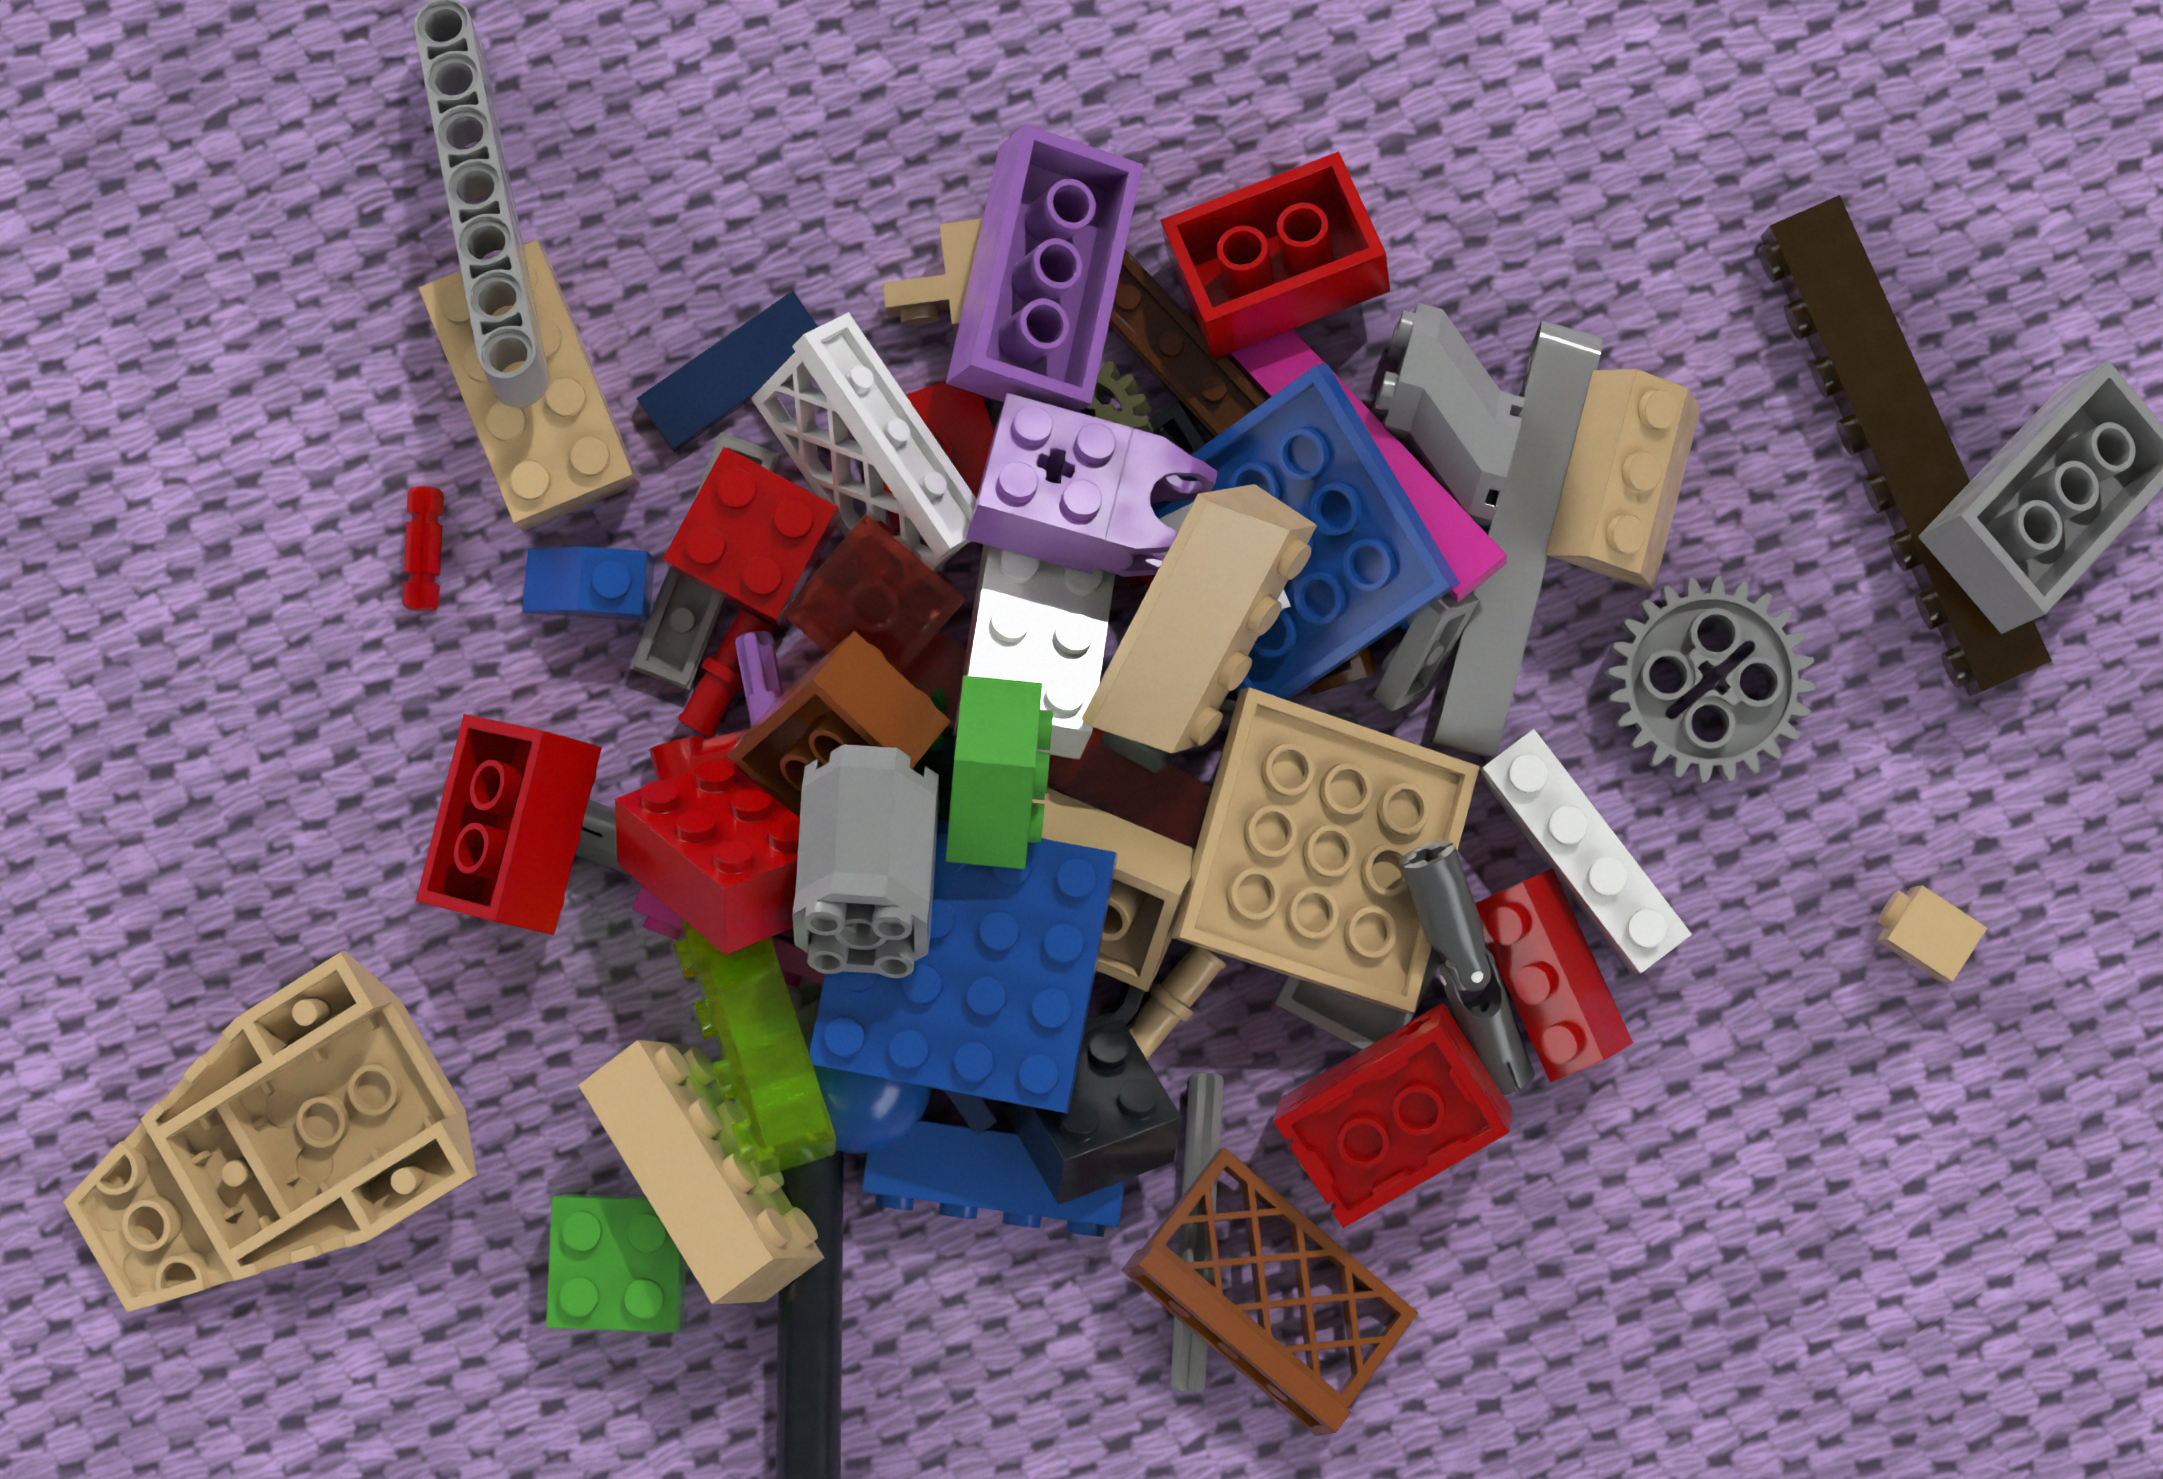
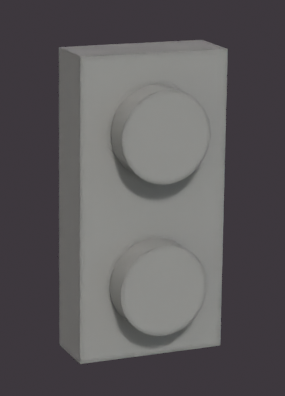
M1447 593L1408 619L1407 623L1410 627L1402 642L1389 652L1382 663L1381 669L1385 674L1373 697L1392 712L1428 695L1479 599L1470 593L1457 603Z

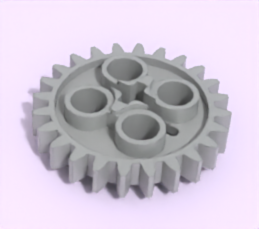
M1716 576L1711 580L1707 593H1702L1695 577L1689 578L1685 581L1683 598H1680L1669 585L1663 587L1660 590L1663 608L1660 609L1647 599L1641 602L1638 607L1646 622L1642 624L1636 620L1626 619L1621 627L1633 640L1631 643L1614 642L1609 649L1616 656L1624 659L1623 666L1612 667L1605 671V677L1622 682V689L1606 698L1607 703L1625 704L1627 713L1614 723L1615 727L1635 726L1638 733L1634 736L1628 747L1634 750L1649 743L1654 748L1648 763L1650 767L1657 766L1667 757L1673 759L1672 778L1674 779L1681 778L1689 765L1695 766L1698 784L1708 783L1713 767L1718 768L1720 776L1725 783L1734 781L1737 762H1740L1750 775L1760 772L1757 753H1762L1772 761L1780 759L1782 754L1774 739L1779 737L1791 742L1797 740L1800 735L1788 720L1790 717L1806 718L1811 713V710L1805 705L1796 701L1797 695L1809 693L1816 689V684L1799 679L1798 671L1813 664L1814 658L1795 656L1793 648L1806 638L1805 633L1800 632L1786 635L1782 628L1788 622L1792 613L1787 610L1773 618L1767 614L1766 611L1772 597L1769 593H1766L1754 603L1747 601L1748 582L1745 581L1739 583L1731 595L1725 594L1722 576ZM1713 619L1724 625L1728 634V642L1722 652L1709 651L1701 645L1697 631L1702 620ZM1748 641L1753 644L1754 649L1752 653L1719 679L1717 684L1722 691L1721 694L1712 689L1699 696L1675 719H1669L1666 716V710L1703 678L1702 673L1698 669L1699 666L1703 670L1709 671L1720 665L1744 642ZM1664 660L1676 666L1680 673V684L1675 693H1662L1653 687L1650 682L1649 671L1654 661ZM1745 668H1758L1767 675L1770 689L1764 700L1756 701L1743 693L1740 687V677ZM1697 709H1710L1719 716L1722 723V731L1716 742L1702 741L1693 732L1691 721Z

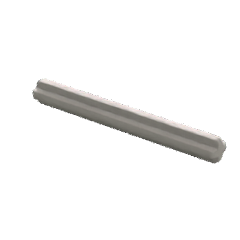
M1195 1072L1189 1077L1182 1196L1220 1149L1224 1080L1222 1075L1218 1073ZM1218 1177L1210 1186L1214 1214H1216ZM1200 1201L1188 1216L1201 1215ZM1202 1223L1180 1225L1178 1256L1186 1263L1207 1261ZM1208 1269L1195 1270L1209 1282ZM1174 1317L1171 1387L1173 1390L1180 1392H1201L1205 1388L1208 1344L1176 1317Z

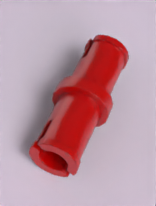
M739 608L736 619L725 635L714 657L712 658L707 655L701 667L706 671L683 712L677 717L685 725L709 738H713L715 735L714 731L738 690L744 691L735 645L736 638L753 631H769L773 633L775 627Z

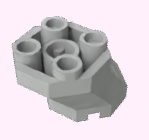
M1417 303L1413 312L1403 310L1399 322L1396 323L1387 359L1398 362L1395 373L1386 371L1383 382H1380L1372 413L1382 422L1383 427L1387 428L1396 438L1405 440L1422 466L1480 527L1487 528L1493 521L1497 506L1491 505L1494 491L1502 492L1507 480L1521 428L1522 418L1518 417V415L1524 408L1525 398L1500 391L1443 309Z
M843 744L831 751L829 763L818 768V759L805 766L801 794L796 892L792 918L795 946L808 953V965L818 972L825 974H835L841 971L877 973L889 978H903L913 972L916 960L928 955L932 922L937 827L940 811L939 775L925 766L923 777L910 768L911 756L898 748Z

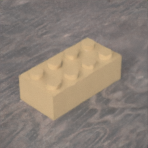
M537 239L523 246L549 370V386L545 394L536 403L527 407L514 408L503 404L496 398L477 356L461 270L418 287L512 521L523 532L641 484L548 255ZM513 305L499 308L492 316L507 313L513 308ZM525 361L514 362L508 365L503 372H513L519 369Z
M637 1040L578 1086L711 1304L765 1302L824 1259V1256L814 1242L818 1238L817 1231L808 1216L799 1208H793L781 1189L784 1179L778 1167L767 1155L759 1153L747 1134L751 1127L745 1114L734 1102L726 1100L714 1081L717 1078V1071L709 1057L698 1047H693L689 1044Z

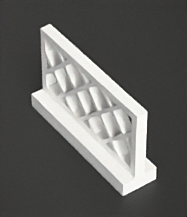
M848 312L803 334L792 346L795 353L752 396L751 400L815 494L838 506L841 519L837 526L890 604L894 606L907 598L963 546L971 542L966 538L977 499ZM812 377L821 389L812 386ZM780 392L795 397L796 420L790 417L777 398ZM814 404L827 409L829 432L816 427ZM847 428L856 441L848 439ZM817 445L830 449L832 472L828 471L818 458ZM850 457L863 461L865 484L851 479ZM883 480L892 494L884 491ZM853 498L866 502L868 524L862 522L855 512ZM885 509L899 514L901 536L887 531ZM919 533L928 546L920 544ZM888 550L902 555L903 580L889 562Z

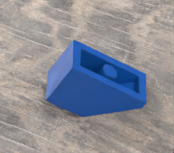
M588 546L528 549L522 612L648 622L651 613L655 559L648 551Z

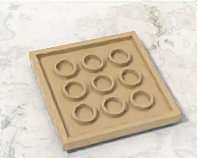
M1250 687L1240 689L1191 864V878L1181 900L1171 938L1403 1013H1414L1432 946L1426 940L1399 862L1412 850L1435 842H1451L1458 851L1480 766Z

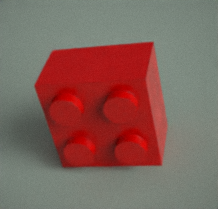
M724 446L662 560L669 569L782 628L841 519V514L838 506Z

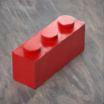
M1553 868L1475 903L1483 924L1484 939L1550 1083L1602 1062L1633 1044Z

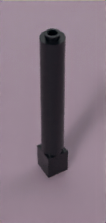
M793 1137V1150H780L779 1170L784 1179L781 1189L793 1208L797 1207L802 1210L813 1223L818 1234V1238L814 1242L824 1256V1259L778 1292L776 1479H841L844 1152L831 1150V1148L823 1145L813 1137Z

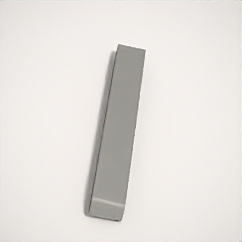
M432 0L418 11L414 30L477 356L496 398L503 404L514 408L527 407L536 403L545 394L549 386V370L485 51L465 5L458 0ZM451 36H456L455 38L449 41L443 42L445 39ZM461 89H467L463 93L453 95L456 91H459ZM472 142H479L474 147L462 149ZM490 196L486 201L482 203L472 204L476 199L480 197ZM502 250L496 257L482 260L486 254ZM513 305V308L507 313L492 316L499 308ZM518 361H525L519 369L513 372H503L508 365Z
M1541 321L1538 326L1519 395L1525 398L1524 408L1518 415V417L1522 418L1520 432L1503 491H1494L1491 505L1497 506L1493 521L1484 530L1506 553L1507 564L1471 592L1479 601L1453 649L1433 726L1432 743L1494 759L1496 756L1549 557L1545 554L1593 370H1597L1603 346V337L1545 321Z

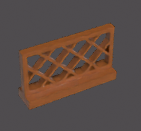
M1225 1147L1216 1152L1142 1249L1136 1250L1121 1269L1125 1275L1315 1436L1332 1434L1339 1430L1351 1413L1348 1407L1418 1314L1414 1308ZM1223 1170L1242 1185L1245 1211L1214 1214L1210 1186ZM1256 1198L1269 1209L1257 1210ZM1200 1201L1201 1215L1188 1216ZM1279 1216L1290 1226L1293 1252L1262 1255L1258 1218ZM1246 1219L1250 1257L1219 1260L1215 1222ZM1202 1223L1207 1261L1186 1263L1170 1250L1166 1244L1180 1225ZM1304 1239L1317 1250L1306 1251ZM1327 1257L1339 1269L1341 1294L1311 1297L1307 1259ZM1294 1260L1298 1298L1268 1301L1263 1263ZM1251 1265L1255 1303L1235 1305L1223 1295L1220 1268ZM1208 1269L1209 1282L1195 1270ZM1353 1280L1359 1286H1361L1365 1290V1292L1354 1293ZM1375 1298L1395 1316L1380 1336L1360 1338L1355 1300ZM1343 1302L1347 1340L1317 1343L1312 1305ZM1300 1306L1304 1344L1283 1346L1272 1336L1269 1309ZM1256 1310L1258 1324L1245 1311ZM1373 1345L1362 1360L1361 1346ZM1348 1347L1351 1376L1339 1392L1321 1378L1318 1350ZM1305 1352L1306 1364L1293 1353Z

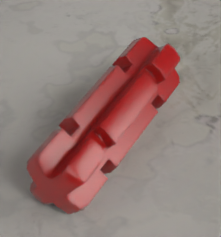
M412 487L407 493V513L412 515V520L406 522L404 573L409 575V582H403L402 603L405 608L412 611H433L439 606L440 585L435 583V576H440L443 525L438 523V516H443L444 494L436 487Z

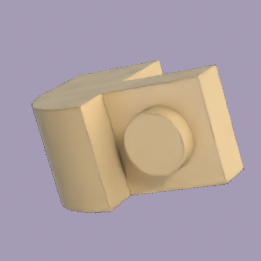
M983 218L939 224L945 274L882 282L888 318L900 316L902 325H922L938 321V311L950 310L953 332L957 334Z

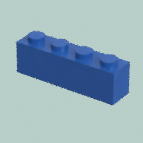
M921 1119L898 1141L882 1149L867 1152L862 1192L876 1194L875 1206L913 1210L914 1199L939 1202L938 1214L977 1219L978 1208L1004 1211L1002 1219L1004 1224L1040 1228L1042 1217L1067 1220L1066 1232L1104 1237L1105 1226L1119 1227L1125 1180L1058 1205L1016 1132L987 1128L978 1134L976 1131L973 1133L971 1128L966 1125Z

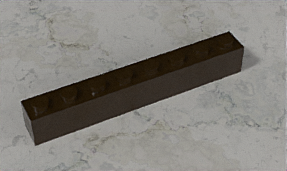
M1840 195L1770 225L1761 235L1764 246L1758 248L1760 262L1771 282L1774 283L1780 280L1790 301L1789 304L1784 305L1787 322L1798 340L1807 338L1816 358V361L1810 363L1815 384L1823 397L1827 398L1832 395L1842 416V419L1836 421L1840 439L1851 456L1859 453L1869 475L1862 480L1865 494L1875 512L1879 514L1885 511L1895 532L1894 535L1889 537L1891 551L1899 567L1904 572L1911 569L1921 590V593L1915 595L1918 611L1930 630L1936 627L1939 629L1948 651L1941 654V658L1951 682L1957 688L1964 685L1970 697L2051 662L2050 655L2034 620L2001 634L1918 537L1966 487L1970 480Z

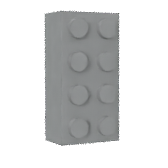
M2108 360L2065 382L1918 537L2001 634L2045 615L2163 488V424Z

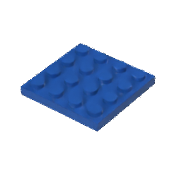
M1327 363L1312 367L1191 455L1218 471L1215 485L1211 491L1255 484L1317 525L1308 542V545L1311 547V554L1306 565L1295 578L1288 580L1284 587L1291 606L1280 611L1272 627L1265 634L1258 636L1248 655L1252 659L1251 668L1242 683L1235 689L1238 695L1240 689L1250 687L1285 700H1290L1460 585L1459 580ZM1177 475L1182 480L1198 481L1191 476ZM1195 499L1178 502L1161 501L1152 504L1151 507L1155 516L1160 519L1194 502Z
M938 819L932 922L928 955L916 960L913 972L903 978H889L877 973L848 971L825 974L807 1064L1069 1114L1118 854L1113 851L1041 838V844L1028 842L1025 869L945 862L949 821Z

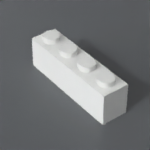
M1532 729L1479 769L1478 776L1550 869H1554L1560 883L1631 975L1641 974L1692 935L1535 729Z

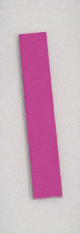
M1293 329L1226 355L1267 400L1315 365L1325 364ZM1333 372L1459 580L1460 585L1452 589L1448 594L1457 603L1507 564L1506 553L1387 428L1383 427L1384 425Z

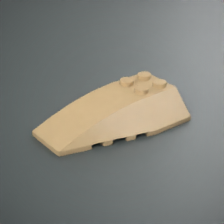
M346 951L338 953L236 1017L221 1033L223 1036L206 1054L198 1057L182 1074L184 1077L163 1100L156 1102L140 1119L141 1123L124 1141L119 1142L63 1201L127 1313L203 1291L230 1281L257 1275L277 1267L314 1258L331 1251L368 1242L477 1176L466 1110L401 999Z

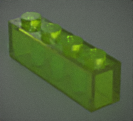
M681 918L683 940L673 942L674 951L683 979L695 977L702 1000L692 1002L693 1010L703 1040L714 1037L720 1053L721 1060L713 1062L712 1069L722 1100L734 1098L741 1121L731 1124L742 1162L754 1159L760 1178L834 1155L836 1135L771 937L725 955Z

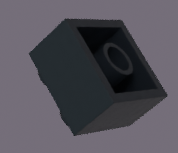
M1122 1019L1084 1033L1069 1114L1001 1102L1002 1109L1058 1205L1174 1162L1182 1117Z

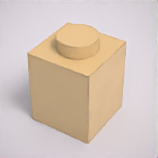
M1921 885L1911 887L1907 894L1897 890L1892 895L1877 919V922L1885 928L1876 941L1940 983L1953 982L1984 935L1987 927Z

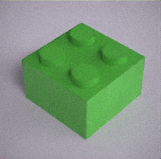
M963 675L945 862L1025 869L1028 842L1041 844L1045 804L1032 803V799L1045 800L1050 753L1037 752V749L1050 750L1053 710L1040 709L1043 683Z
M559 1194L553 1196L551 1203L546 1328L677 1332L684 1327L686 1261L647 1197Z

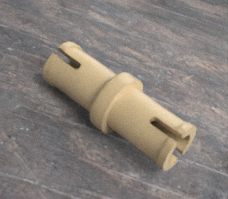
M1192 945L1162 983L1155 980L1148 991L1151 994L1150 998L1127 1025L1128 1030L1147 1061L1151 1059L1150 1056L1180 1019L1185 1022L1189 1020L1194 1013L1190 1007L1220 970L1226 967L1227 964L1214 952Z

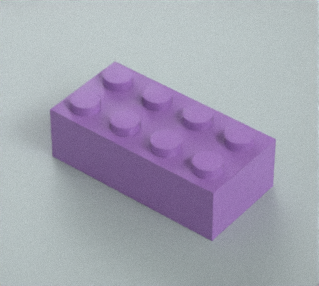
M1027 124L1023 125L999 146L946 384L1004 402L1007 393H1011L1075 412H1080L1092 404L1143 164Z

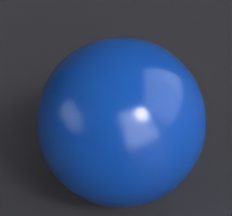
M815 1025L804 1034L793 1051L787 1073V1089L791 1107L802 1127L814 1139L831 1149L852 1154H867V1152L882 1149L907 1134L915 1123L922 1119L926 1111L932 1090L930 1087L807 1064Z

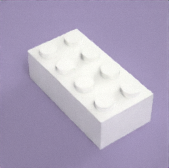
M983 544L953 736L957 737L963 675L1041 682L1043 684L1040 709L1053 710L1050 750L1037 749V752L1080 760L1093 730V727L1081 720L1100 682L1115 574L1095 568L1092 574Z

